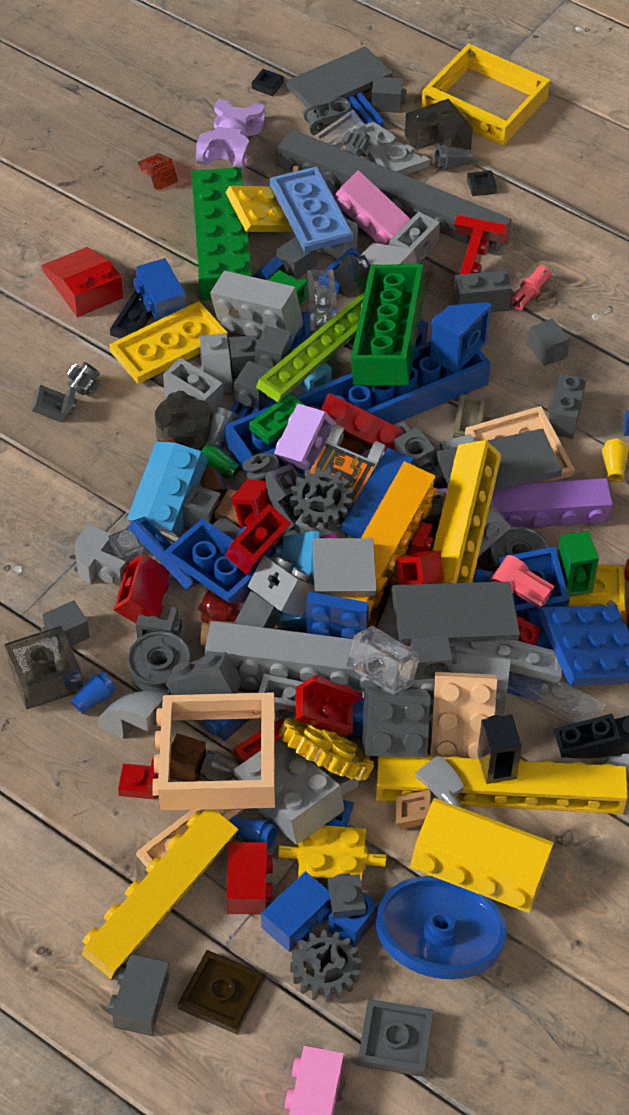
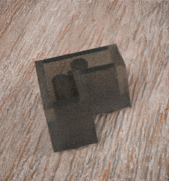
M449 98L406 113L405 137L416 150L436 143L440 146L444 144L462 149H471L473 127Z

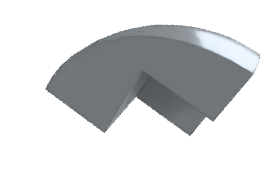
M139 691L123 696L112 703L100 715L98 727L123 739L133 725L148 732L153 723L157 725L156 713L157 708H162L163 695L172 694L161 691Z

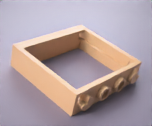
M274 693L163 695L162 708H157L156 713L157 727H161V731L155 732L156 750H160V754L154 755V773H159V778L153 779V795H159L160 811L275 808ZM262 718L261 780L170 782L172 721Z

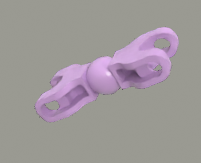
M218 99L214 106V111L217 114L214 120L215 130L200 134L196 145V163L209 164L213 160H227L233 163L232 168L245 169L249 157L246 154L249 147V139L247 137L262 132L265 121V105L253 103L250 107L238 108L230 105V100Z

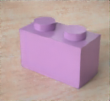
M297 404L294 412L289 417L288 425L282 437L277 442L274 454L286 465L292 464L295 468L310 471L333 425L337 423L325 411Z

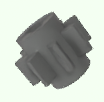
M354 129L352 133L347 131L340 143L345 146L343 150L359 157L368 156L373 146L371 143H368L371 137L360 129Z
M83 362L81 366L74 363L67 373L68 378L71 379L68 385L76 388V392L83 396L87 391L94 394L101 385L98 379L100 372L87 362Z

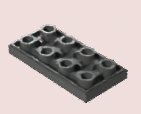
M365 46L287 80V88L307 107L311 104L322 103L335 98L348 99L349 96H355L357 93L373 88L374 76L392 78L393 72Z
M543 428L487 440L502 454L494 491L560 477L562 474V468ZM458 447L437 451V460L447 484L450 481Z
M510 582L393 585L391 592L400 644H411V638L445 634L448 635L449 642L518 640L520 636Z

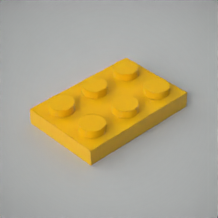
M230 186L225 192L246 232H294L271 186Z

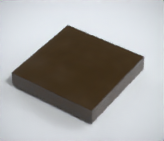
M206 950L177 1004L178 1009L237 1035L266 980V975Z

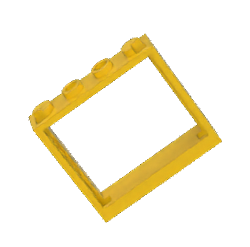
M468 43L423 89L421 109L504 146L548 99L550 79ZM470 68L530 96L507 120H504L446 92Z

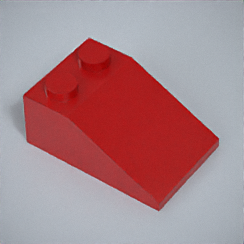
M89 247L41 265L44 273L76 317L123 299L122 276L110 260Z

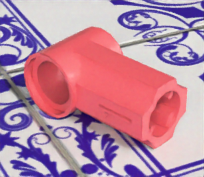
M512 555L506 556L491 578V582H510L512 594L515 593L539 609L545 605L554 590L552 584L530 572L524 562Z

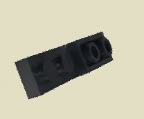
M611 713L553 729L560 755L563 758H605L629 754V715L614 719Z

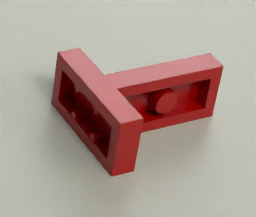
M462 215L456 216L454 225L457 233L471 236L460 275L481 273L482 264L480 262L482 255L486 256L488 252L489 240L507 244L510 235L507 225Z

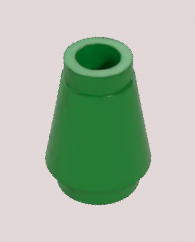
M209 443L205 445L201 452L208 458L206 466H213L216 470L220 471L221 475L233 479L240 469V464L236 463L234 459L216 444L213 446Z

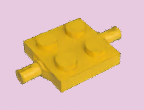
M324 825L301 841L298 847L279 845L278 859L297 860L299 867L298 878L306 871L322 885H327L328 878L342 873L350 875L360 874L362 884V875L366 870V866L385 868L386 854L367 853L368 850L365 845L366 829Z

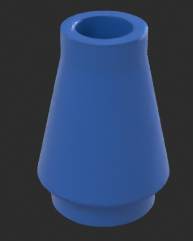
M101 671L97 675L93 674L70 701L82 714L86 710L113 697L112 693L116 690V687L109 677Z
M233 816L230 821L238 828L235 836L245 842H266L267 849H270L276 840L277 826L272 824L270 820Z

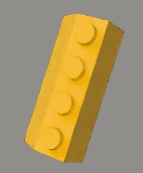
M434 798L416 841L410 868L530 913L540 892L554 842Z

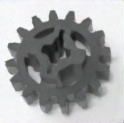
M318 466L315 468L314 474L305 470V479L297 477V486L291 487L292 497H290L291 506H295V516L302 514V523L305 524L311 520L313 528H316L318 523H323L326 529L330 521L338 525L339 516L346 518L348 515L347 509H352L351 498H353V489H349V480L341 481L342 473L340 471L332 475L331 467H328L325 472H321ZM308 488V489H309V493H307V494L305 495V498L302 499L304 492H305L306 489ZM341 496L339 504L335 506L334 502H336L338 500V497Z
M322 930L321 937L316 938L313 933H309L308 943L301 939L298 941L299 950L292 951L293 961L290 962V972L294 973L293 983H301L300 992L302 994L310 990L312 991L313 1000H316L319 994H322L325 1001L329 1002L330 994L335 993L336 997L341 999L343 995L342 989L349 992L353 990L352 981L358 982L360 978L358 970L361 969V959L357 958L358 948H350L351 939L346 938L340 941L339 932H335L332 937H328L326 930Z

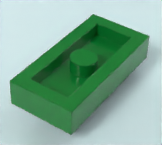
M289 394L250 421L249 428L269 445L283 435L288 425L289 417L294 412L297 404H304L292 394Z

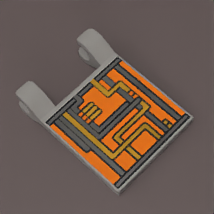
M334 424L309 472L314 474L315 468L318 466L321 472H325L328 467H331L332 475L340 471L342 473L341 481L348 479L349 489H353V498H351L353 507L383 457L385 445L377 441L374 442L368 458L339 446L344 437V427ZM341 496L338 497L336 503L339 504Z

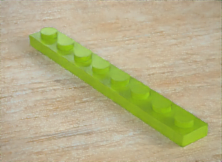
M365 291L262 376L256 388L275 401H281L354 338L357 332Z

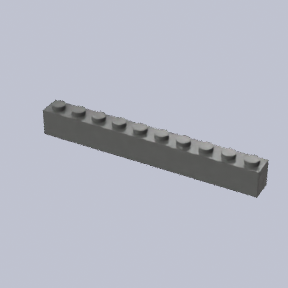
M294 129L277 146V165L293 171V166H298V171L317 166L325 182L330 180L337 190L359 170L410 219L418 212H421L440 222V233L468 245L471 236L458 234L454 223L457 215L505 224L510 234L511 218ZM489 240L488 253L496 255L504 243Z

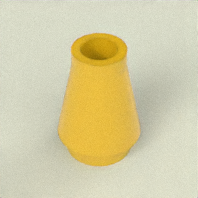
M608 440L602 448L608 480L620 482L624 480L629 448L624 440Z

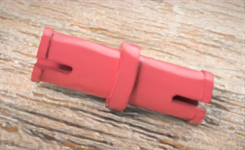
M543 265L538 266L529 278H525L521 282L520 288L510 299L511 306L519 300L513 307L515 310H522L532 297L534 298L540 293V288L551 278L550 270L541 275L547 267Z

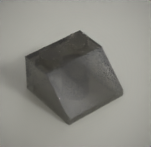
M62 626L4 644L15 683L26 710L76 694L83 687L81 669Z

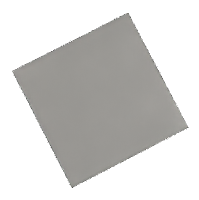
M313 538L315 593L331 596L376 595L373 538Z

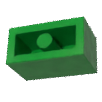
M589 531L571 532L560 536L557 555L568 597L592 593L599 556Z

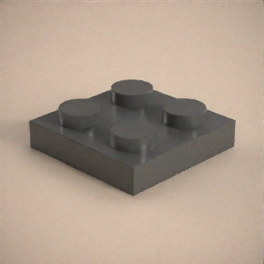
M368 999L357 1066L424 1077L434 1010Z

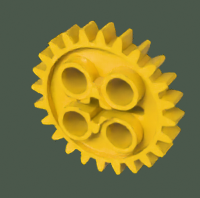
M287 717L279 730V736L282 737V741L288 743V747L295 749L297 754L309 761L316 762L319 767L324 766L330 772L342 777L346 775L352 780L354 778L359 781L361 779L366 780L374 767V761L370 760V756H365L363 750L358 749L356 744L344 737L338 736L333 731L329 732L297 721L295 717L292 719Z

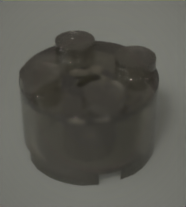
M179 392L170 393L167 399L162 401L155 411L157 441L168 442L173 439L180 445L202 451L210 431L208 403L191 395H182Z

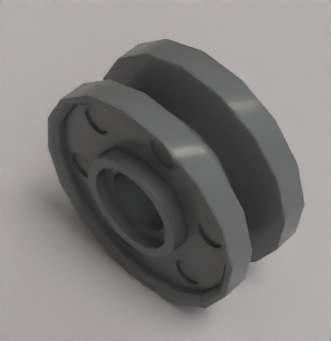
M511 526L506 533L490 546L488 570L497 571L499 568V557L549 548V544L544 536L534 529L524 526Z
M164 631L147 633L138 638L130 647L128 654L131 682L138 691H161L171 694L166 683L173 667L184 661L191 662L187 644L179 636Z

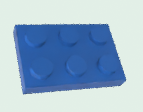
M308 592L306 600L307 633L368 641L369 602Z

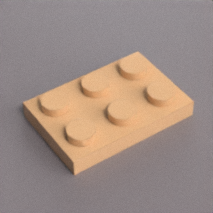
M435 672L431 756H460L462 758L479 759L477 750L481 721L495 715L497 675Z

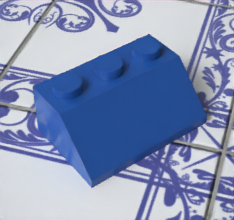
M203 518L163 552V557L228 603L245 602L250 591L254 592L247 586L259 563L246 575L225 556L234 540Z

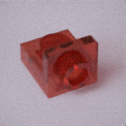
M157 153L138 161L140 171L151 176L156 190L165 188L178 181L171 158Z

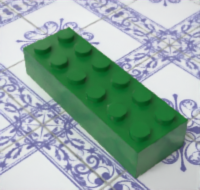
M242 169L191 170L200 301L212 300L210 292L224 271L251 277L248 233L245 231L225 193L230 186H243Z
M423 264L370 265L351 355L354 385H409L425 295Z

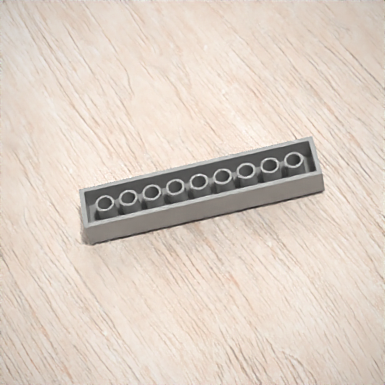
M215 621L210 623L205 655L227 652L242 680L239 687L250 692L259 691L264 674L305 682L312 676H323L329 681L340 685H348L352 689L362 692L363 698L365 687L425 689L430 695V715H433L435 678L414 680L409 646ZM456 653L457 663L452 664V673L497 675L495 715L503 716L511 660Z

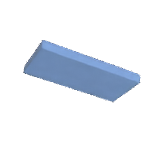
M317 166L270 178V186L304 253L353 241V232Z

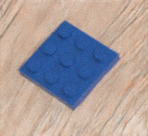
M616 605L541 608L537 615L569 686L629 683V630Z

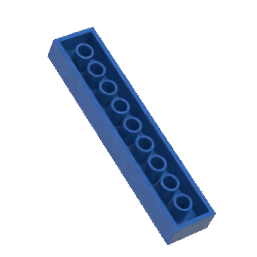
M429 341L415 347L409 385H354L353 373L299 394L295 398L305 406L321 410L327 395L331 393L393 425L460 397V394L465 395L488 385L491 363L482 351L479 350L457 373H454L430 359L431 346ZM270 407L225 425L226 447L236 462L240 464V468L245 475L247 471L243 470L242 466L244 461L259 453L269 452L274 454L277 442L281 438L279 437L268 445L249 428V422ZM278 458L281 467L286 466V464Z

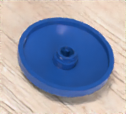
M421 876L396 884L383 896L379 904L376 930L381 944L396 961L419 974L439 979L469 978L488 970L501 956L506 940V923L500 909L488 897L433 876Z

